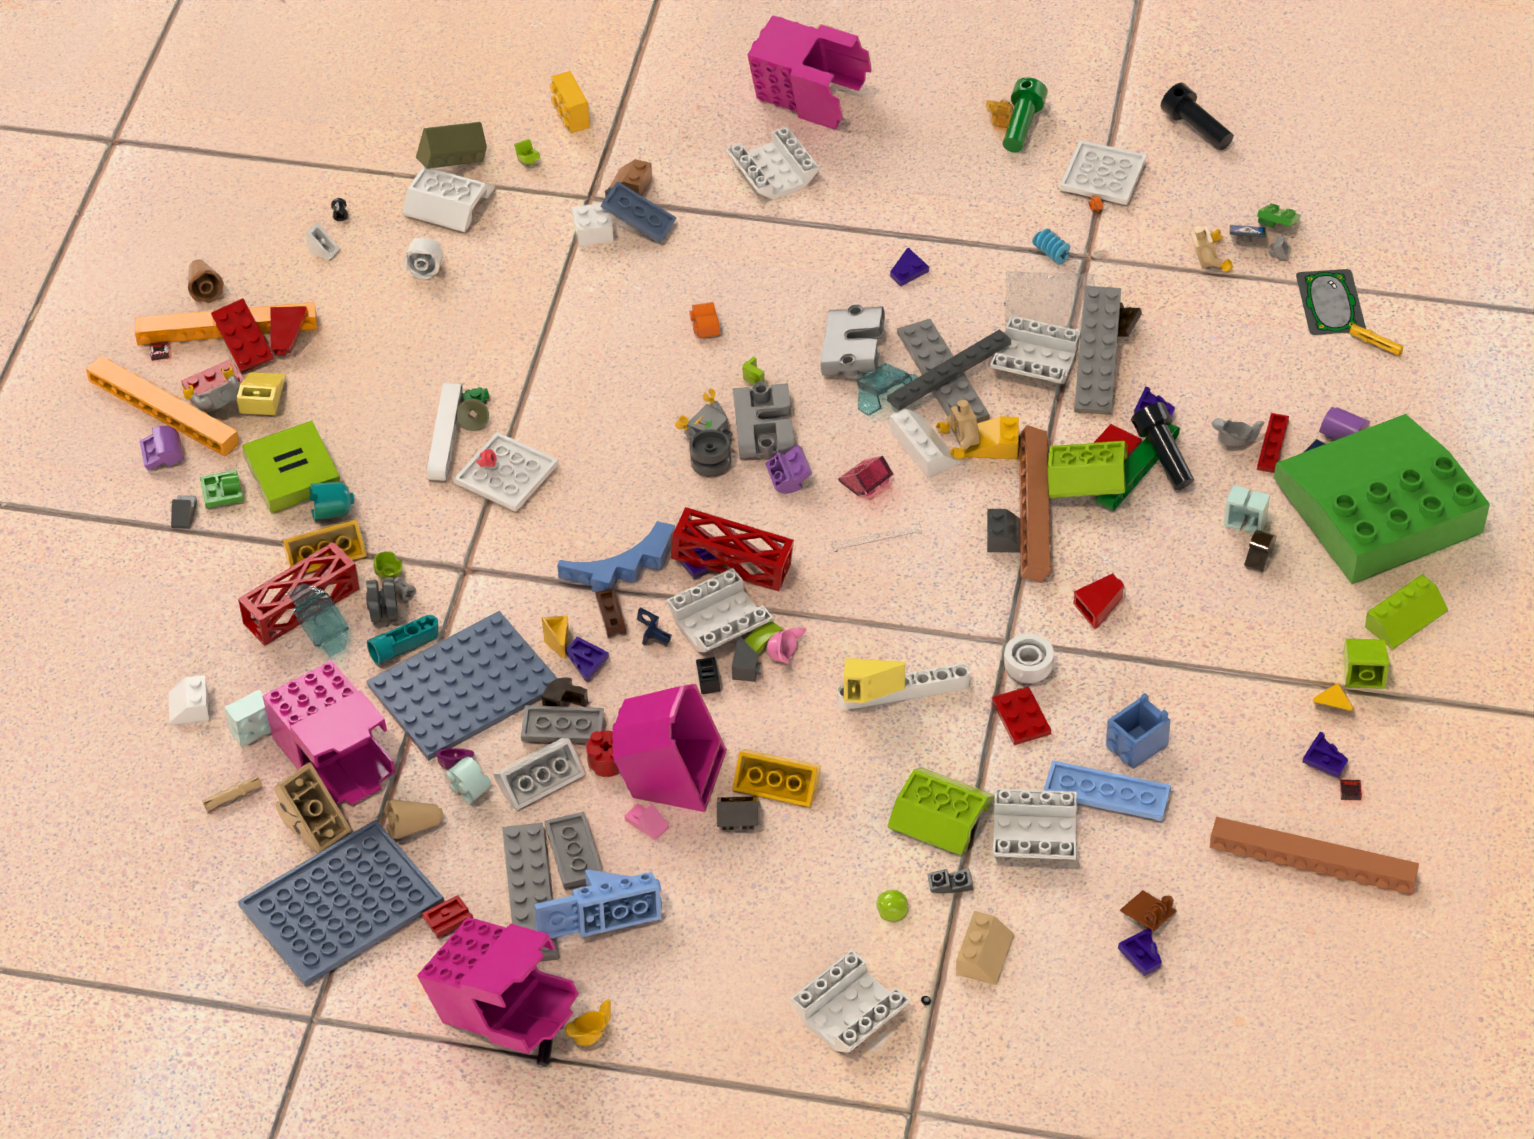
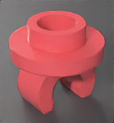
M486 449L479 454L482 459L476 462L480 467L486 466L491 468L495 466L497 456L493 450Z

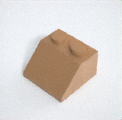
M634 159L624 165L617 172L610 188H613L618 181L643 196L652 180L651 163Z

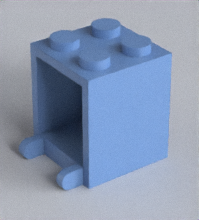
M1146 693L1142 694L1139 699L1107 721V748L1119 756L1122 762L1128 764L1132 769L1166 747L1169 742L1171 719L1168 718V712L1166 710L1161 712L1148 701L1149 696Z

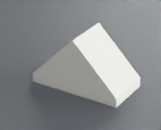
M318 222L305 233L308 252L330 260L340 250L338 245Z

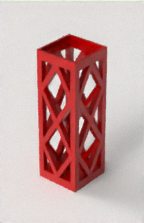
M685 507L672 535L671 559L683 563L686 562L696 567H707V570L719 574L729 569L716 565H727L731 569L733 568L743 581L779 592L791 566L794 540ZM692 516L697 517V518H701V519H694V520H692ZM715 524L725 536L714 537L700 525ZM731 528H734V529H737V530H740V531H744V532H747V533L738 534L737 532H735V531H734L733 529H731ZM761 538L773 550L761 551L747 540ZM704 548L718 559L703 560L693 549ZM751 562L765 573L751 575L739 563ZM773 579V583L765 580Z
M334 542L330 543L239 597L238 602L243 624L266 646L359 590L356 564ZM311 564H322L311 578L303 579ZM293 574V576L288 581H281ZM336 584L329 598L317 599L328 585ZM282 588L270 603H262L269 589ZM317 606L316 608L304 614L309 609V607ZM287 609H295L288 623L275 624ZM258 620L259 626L254 621ZM269 631H276L269 635Z

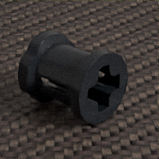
M336 198L331 202V208L334 210L333 219L336 221H344L348 217V211L345 209L347 204L342 198Z

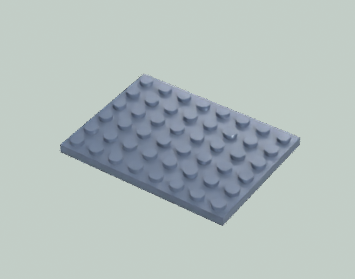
M497 611L367 680V686L429 761L436 757L437 751L453 748L525 709V705H532L542 699L541 696L547 685L558 678L504 615Z
M374 820L240 899L238 906L302 984L307 986L419 918L423 912L443 903L444 897L378 821Z

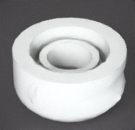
M1036 634L1015 636L1005 647V669L1013 679L1022 683L1042 681L1054 668V650L1050 642L1042 636Z

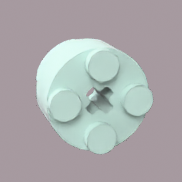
M471 757L463 758L445 773V776L451 782L449 784L451 790L455 794L460 792L463 800L468 805L478 799L492 786L487 774L483 776L480 771L482 768Z

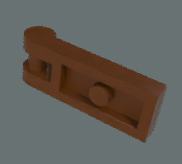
M614 588L595 592L607 637L613 636L615 633L625 634L626 627Z

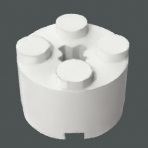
M414 238L408 247L404 259L405 269L409 270L412 276L419 279H429L432 275L437 274L443 258L440 243L437 240L428 238Z

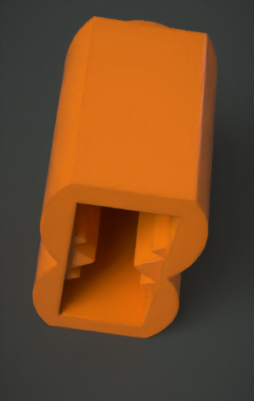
M708 302L692 305V311H689L690 320L694 321L692 323L694 334L697 333L698 338L720 335V325L714 303Z

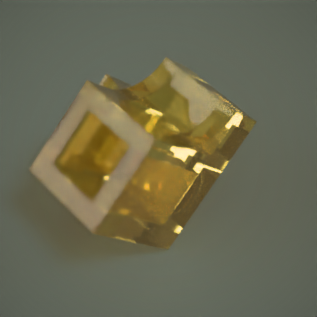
M987 100L986 109L987 112L992 114V125L1008 128L1014 110L1012 104L1005 100L1000 102Z

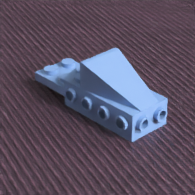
M585 870L586 887L572 890V896L534 904L536 931L549 934L551 939L578 932L581 937L661 919V884L659 879H655L652 872L636 876H626Z

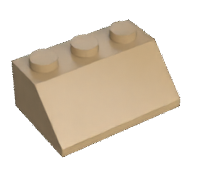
M974 911L956 960V975L997 985L1014 933L995 916Z

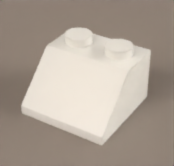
M205 675L185 677L169 691L170 725L210 720L209 694Z

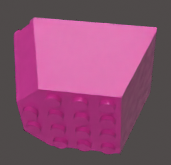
M697 685L678 686L624 699L621 708H619L617 720L612 728L613 760L632 797L705 812L727 749Z

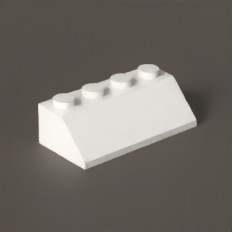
M904 409L890 415V432L927 478L960 464L958 459L952 458V455H950L951 450L921 414Z
M561 738L493 773L501 792L515 810H519L586 775L568 738Z

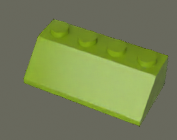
M1421 574L1370 609L1366 615L1365 628L1380 640H1385L1386 645L1393 650L1448 612V608L1437 585Z

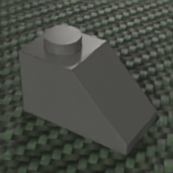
M737 637L732 663V680L756 682L757 674L761 673V663L758 662V654L741 637Z

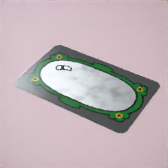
M1351 270L1309 271L1296 274L1308 329L1311 334L1348 333L1353 324L1366 329Z

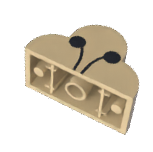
M311 762L305 764L275 785V793L279 799L276 802V809L280 818L294 834L300 835L304 842L316 853L325 850L351 831V828Z

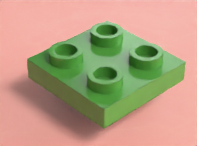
M1270 203L1258 210L1257 217H1259L1258 223L1274 228L1276 223L1290 227L1299 222L1301 215L1297 214V211L1293 209H1280L1279 205Z
M237 470L200 477L206 508L243 502Z

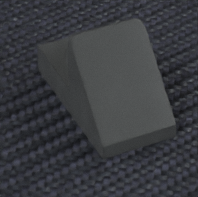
M178 495L177 499H172V528H191L197 504L196 496Z

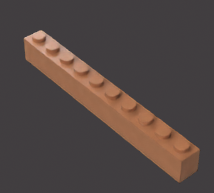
M1026 425L1018 436L1021 577L1042 583L1046 577H1049L1052 570L1049 547L1051 543V537H1049L1051 524L1049 523L1050 509L1048 504L1050 500L1048 495L1049 453H1047L1049 440L1047 439V431Z
M1220 817L1215 819L1209 848L1218 851H1226L1239 856L1256 858L1257 860L1269 861L1278 865L1295 867L1300 870H1308L1318 874H1325L1339 879L1351 880L1360 884H1368L1413 895L1419 863Z

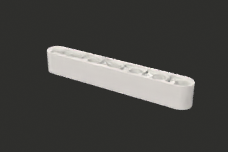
M443 383L427 466L428 480L447 481L458 424L456 411L462 402V383Z
M955 664L905 673L904 690L865 703L844 702V684L837 688V706L842 710H851L964 690L970 685V668L965 664Z

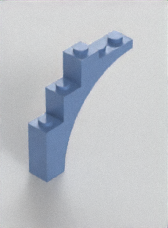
M657 521L651 532L640 543L630 550L608 559L592 562L560 560L557 565L558 578L591 585L592 592L613 589L618 579L636 583L643 567L662 570L672 547V535L675 525Z

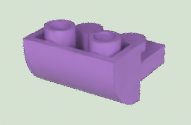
M1331 407L1323 419L1319 432L1327 438L1338 440L1369 428L1370 421L1341 408Z
M170 426L152 428V435L139 441L144 465L148 471L163 463L169 467L184 459L179 433Z
M798 444L785 455L777 453L765 463L774 488L780 493H793L802 489L801 482L812 475L803 448Z

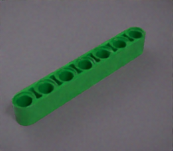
M1170 424L1168 428L1174 440H1176L1180 428ZM1148 437L1144 439L1125 461V493L1098 495L1096 503L1112 511L1116 510L1159 460Z

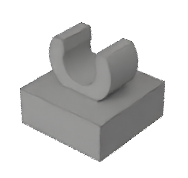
M1284 235L1277 236L1275 243L1270 245L1272 250L1268 252L1271 257L1278 256L1280 261L1287 260L1291 247Z

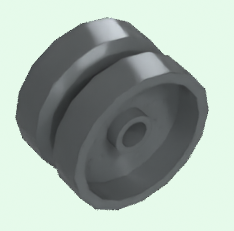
M710 429L700 431L692 436L689 442L691 467L695 472L704 476H717L729 469L731 465L730 439L725 433Z
M383 578L381 591L376 579L366 580V602L371 622L382 620V609L388 620L398 619L394 578Z

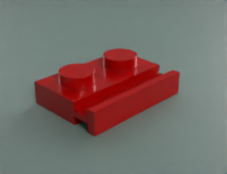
M459 895L422 913L423 919L432 932L435 933L437 939L459 928L467 917L473 918L472 913L469 912Z

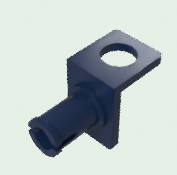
M640 607L637 620L649 626L644 633L642 644L645 645L649 639L654 638L664 645H668L672 634L657 628L659 617ZM642 615H647L651 621H647Z

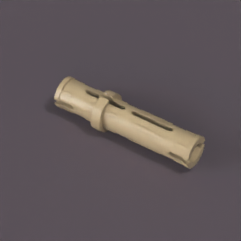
M258 775L242 783L239 781L235 786L202 800L206 811L209 812L240 796L245 797L247 793L263 787L261 780L258 779Z

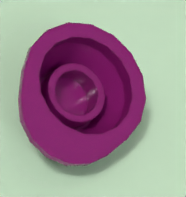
M448 748L436 752L438 763L446 770L451 769L463 758L474 756V752L468 749Z

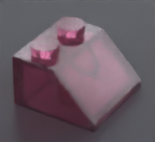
M882 455L863 460L838 478V480L857 496H869L876 491V487L887 484L889 478L894 474Z

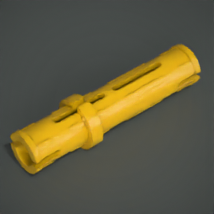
M1353 324L1349 334L1362 339L1364 343L1369 342L1397 356H1400L1403 351V345L1375 334L1371 329L1366 330L1356 324Z

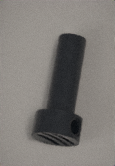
M1181 82L1172 86L1161 101V109L1174 120L1183 118L1219 150L1228 147L1233 140V133L1196 103L1197 94L1185 83Z
M1163 402L1154 403L1136 412L1132 416L1131 421L1139 437L1149 438L1174 490H1180L1192 484L1194 478L1168 428L1173 420Z

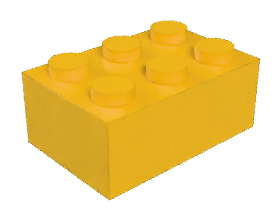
M571 71L551 76L552 83L550 84V89L553 94L551 102L553 106L557 107L559 117L562 116L564 126L568 127L570 133L590 128L588 101Z

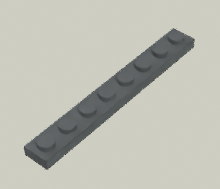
M1000 329L889 394L887 401L898 411L902 410L1011 345V338Z

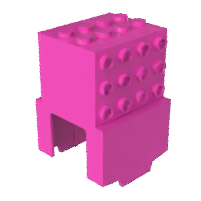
M774 15L771 16L766 26L760 31L759 37L753 42L752 48L747 54L757 99L788 108L791 111H797L798 118L834 130L839 125L843 116L840 100L832 95L829 84L834 83L859 91L866 81V72L871 73L872 71L869 51L862 48L857 35L822 24L818 29H815L812 26H806Z
M333 660L262 696L273 740L297 770L311 762L336 805L343 802L353 805L380 791V783L396 772L393 759L371 733V730L377 726H380L384 732L387 731L385 718L364 693L353 686Z
M467 917L417 975L442 1023L487 1036L491 1043L527 1054L533 1051L544 1039L554 1038L574 1014L570 1007L579 995L572 980L541 972L536 966L544 957L543 953L540 952L543 947L555 949L549 934L510 924L506 928Z

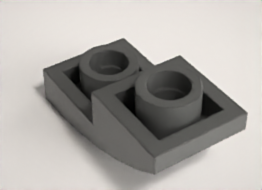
M944 869L927 874L932 893H957L974 890L969 869L952 873Z

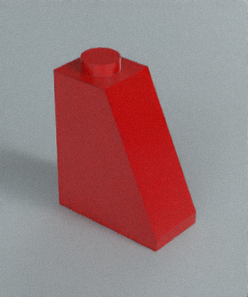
M307 306L270 307L272 354L285 356L286 353H291L308 316Z
M1112 573L1074 591L1073 604L1091 626L1096 629L1123 599L1124 584Z

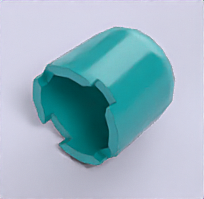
M342 482L311 484L310 501H314V509H311L313 520L344 517L350 512L351 504H354V494L349 492L346 484Z

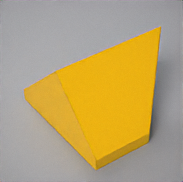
M568 616L541 617L544 643L561 658H566L569 634Z
M1340 683L1333 685L1313 698V702L1350 711L1354 709Z

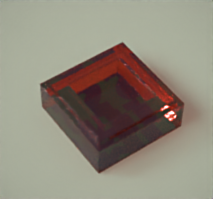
M168 341L150 344L151 361L169 358Z
M1340 780L1341 800H1361V780Z

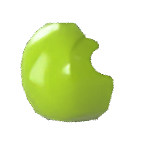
M380 552L374 557V572L381 579L390 577L396 579L402 573V560H397L393 552Z
M886 890L877 897L876 906L882 919L899 921L908 913L907 898L902 892Z

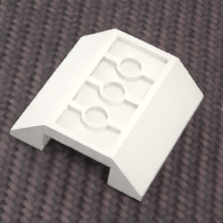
M788 126L773 131L772 142L747 151L742 143L726 148V152L757 193L773 200L804 189L820 170V167Z
M423 166L408 187L402 215L466 232L473 221L472 209L480 197L489 198L495 189V185L434 168L426 169Z
M1011 316L1006 326V335L1011 338V345L1002 349L999 353H995L990 368L1065 384L1076 358L1081 331Z
M733 568L667 599V604L677 627L697 652H708L773 620V616L764 605L757 608L744 592L743 580Z
M995 789L993 857L1076 860L1077 792Z
M850 950L790 998L805 1026L834 1051L840 1052L852 1051L911 1003V1000L895 987L890 992L866 972V961L853 950Z

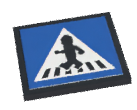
M1230 225V235H1241V241H1243V236H1250V242H1252L1253 236L1265 237V227Z

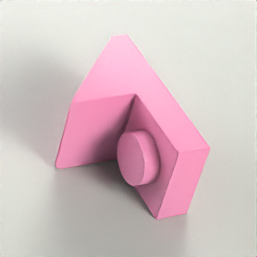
M637 803L625 815L626 822L655 841L669 828V825L653 804L646 809Z

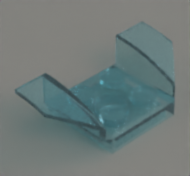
M887 363L882 364L878 367L877 372H869L857 379L859 391L858 410L870 416L882 409L879 400L880 394L886 393L889 389L901 383L906 385L918 378V376L908 374L906 371Z
M303 583L288 592L296 605L293 609L294 615L314 646L318 648L322 646L330 658L346 648L349 631L348 624L328 593H325L326 591Z

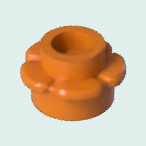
M1092 196L1091 201H1089V207L1092 211L1095 210L1096 213H1099V210L1103 209V203L1099 196Z

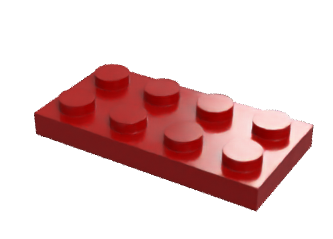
M244 298L211 312V316L241 374L274 359Z

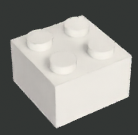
M602 203L572 207L573 224L579 246L613 241L610 214L600 207Z

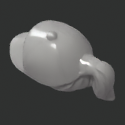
M1216 418L1212 422V427L1219 431L1218 440L1230 447L1240 446L1244 442H1253L1257 439L1264 425V421H1258L1251 427L1244 422L1224 421L1220 418Z

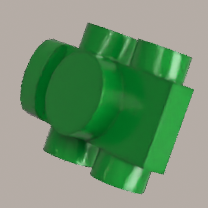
M479 387L466 390L465 393H462L463 401L477 399L486 404V399H489V393L487 388Z

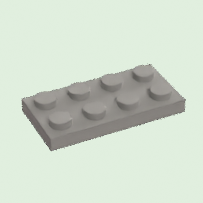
M525 705L521 741L555 742L561 738H568L571 743L587 744L593 732L602 731L604 708Z
M584 812L545 821L546 831L564 889L586 884L585 870L602 872Z

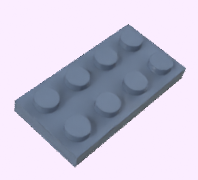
M618 181L600 206L658 243L662 242L677 219Z

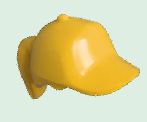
M605 1000L600 1005L599 1011L586 1012L579 1018H575L574 1021L567 1023L565 1026L566 1034L569 1037H573L574 1041L581 1046H589L596 1043L604 1034L605 1026L610 1021L611 1000Z

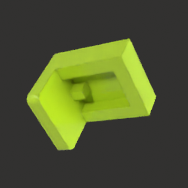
M530 139L514 144L517 158L522 163L530 165L535 163V160L540 159V154L533 149Z
M752 357L749 361H746L742 367L743 379L751 385L757 382H765L764 371L757 368V358Z

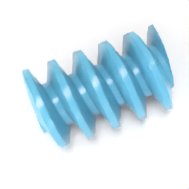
M1049 228L1038 232L1032 239L1033 245L1037 246L1038 249L1057 264H1063L1067 260L1070 245L1061 240L1059 236H1056L1054 232H1051Z

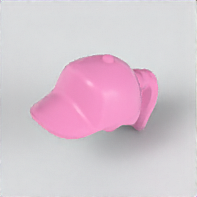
M792 628L776 632L767 643L769 657L777 662L789 663V659L792 658L796 650V639L802 637L807 629Z

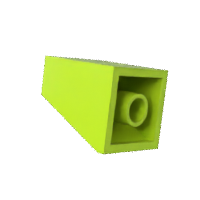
M1345 638L1343 650L1345 687L1385 689L1389 667L1385 640Z

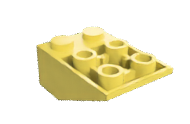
M249 372L240 384L237 395L239 413L276 415L286 374Z
M857 658L845 659L844 702L865 703L905 689V662Z

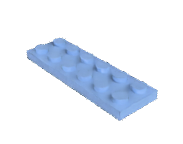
M1052 760L1044 790L1077 792L1076 803L1162 821L1171 785Z

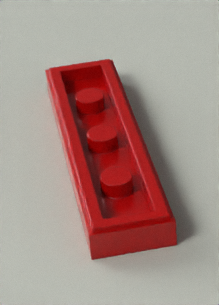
M1271 413L1257 470L1275 472L1289 416Z

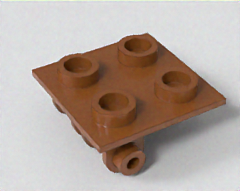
M1144 890L1120 909L1122 913L1152 931H1156L1177 912L1176 909L1172 908L1174 901L1172 896H1164L1160 901Z

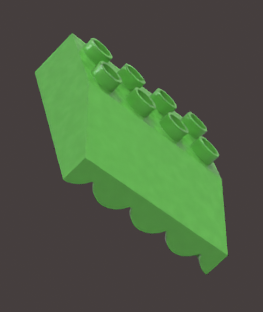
M1407 414L1277 462L1275 466V481L1351 584L1482 534L1484 531L1490 503L1452 454Z

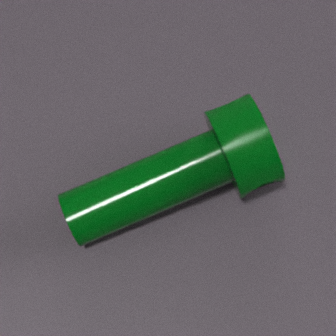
M1024 77L1017 80L1011 94L1014 110L1003 140V147L1010 152L1015 153L1022 150L1034 113L1041 111L1044 107L1048 89L1045 84L1035 78Z

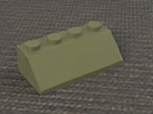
M472 122L424 128L416 159L426 169L483 162L487 145L482 123Z

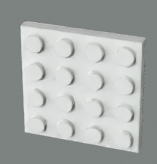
M1080 140L1061 181L1060 190L1088 197L1099 196L1102 200L1127 205L1145 164L1146 155Z
M496 432L454 478V483L516 512L558 466V459ZM486 449L493 450L497 456L495 466L491 468L486 466L480 467L476 462L482 459L479 454Z

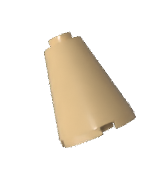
M395 799L388 800L385 807V816L389 820V824H387L388 834L392 839L397 840L440 824V820H443L442 808H439L437 804Z

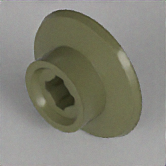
M467 399L458 406L456 418L464 429L477 431L487 424L489 411L482 401ZM472 410L477 413L475 417L469 414Z

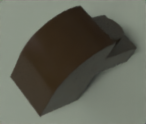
M1256 530L1251 538L1250 548L1244 565L1264 571L1268 555L1272 554L1277 536Z
M567 677L558 678L550 682L541 696L543 706L565 707L568 702L586 707L588 703L587 689L572 685V678Z

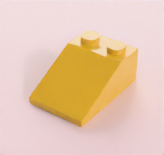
M1000 416L977 423L980 444L972 445L967 450L965 449V458L1017 459L1019 417Z

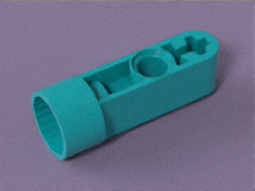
M426 615L389 632L368 639L367 649L375 664L379 665L435 640L439 635L438 619L433 615Z

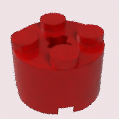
M613 731L593 732L586 744L588 767L590 770L595 771V774L598 776L611 777L617 775L619 769L613 760Z

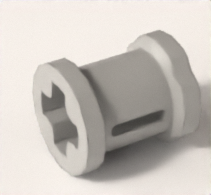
M399 576L394 579L395 591L401 595L402 600L408 601L413 598L416 588L409 585L404 577Z

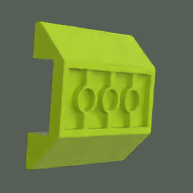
M1125 441L1050 446L1048 460L1049 498L1125 493L1124 464L1128 456L1127 443Z
M917 768L912 771L896 798L888 822V828L962 856L970 843V831L981 812L989 810L995 795L928 769Z

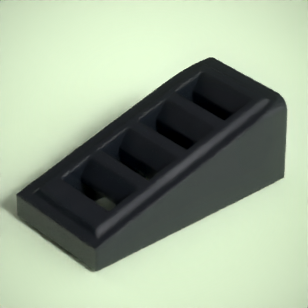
M715 657L697 659L696 665L701 694L720 692Z

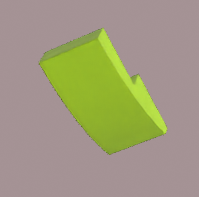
M770 621L756 628L744 641L759 655L767 646L768 640L776 632H781L784 629Z

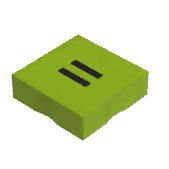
M312 420L242 445L245 461L260 486L261 494L271 514L310 499L311 484L340 482V476Z

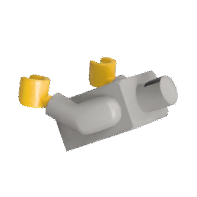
M229 366L230 370L228 371L222 369L224 378L228 381L200 395L194 393L192 385H188L189 390L183 388V394L185 399H190L200 410L209 412L237 400L240 383L235 376L232 366Z
M712 388L708 390L710 396L706 392L703 394V400L710 402V405L706 404L690 421H688L686 416L682 415L675 423L677 429H684L686 437L690 440L696 433L710 429L725 433L730 440L733 435L732 432L728 431V418L719 402L714 400L716 392Z

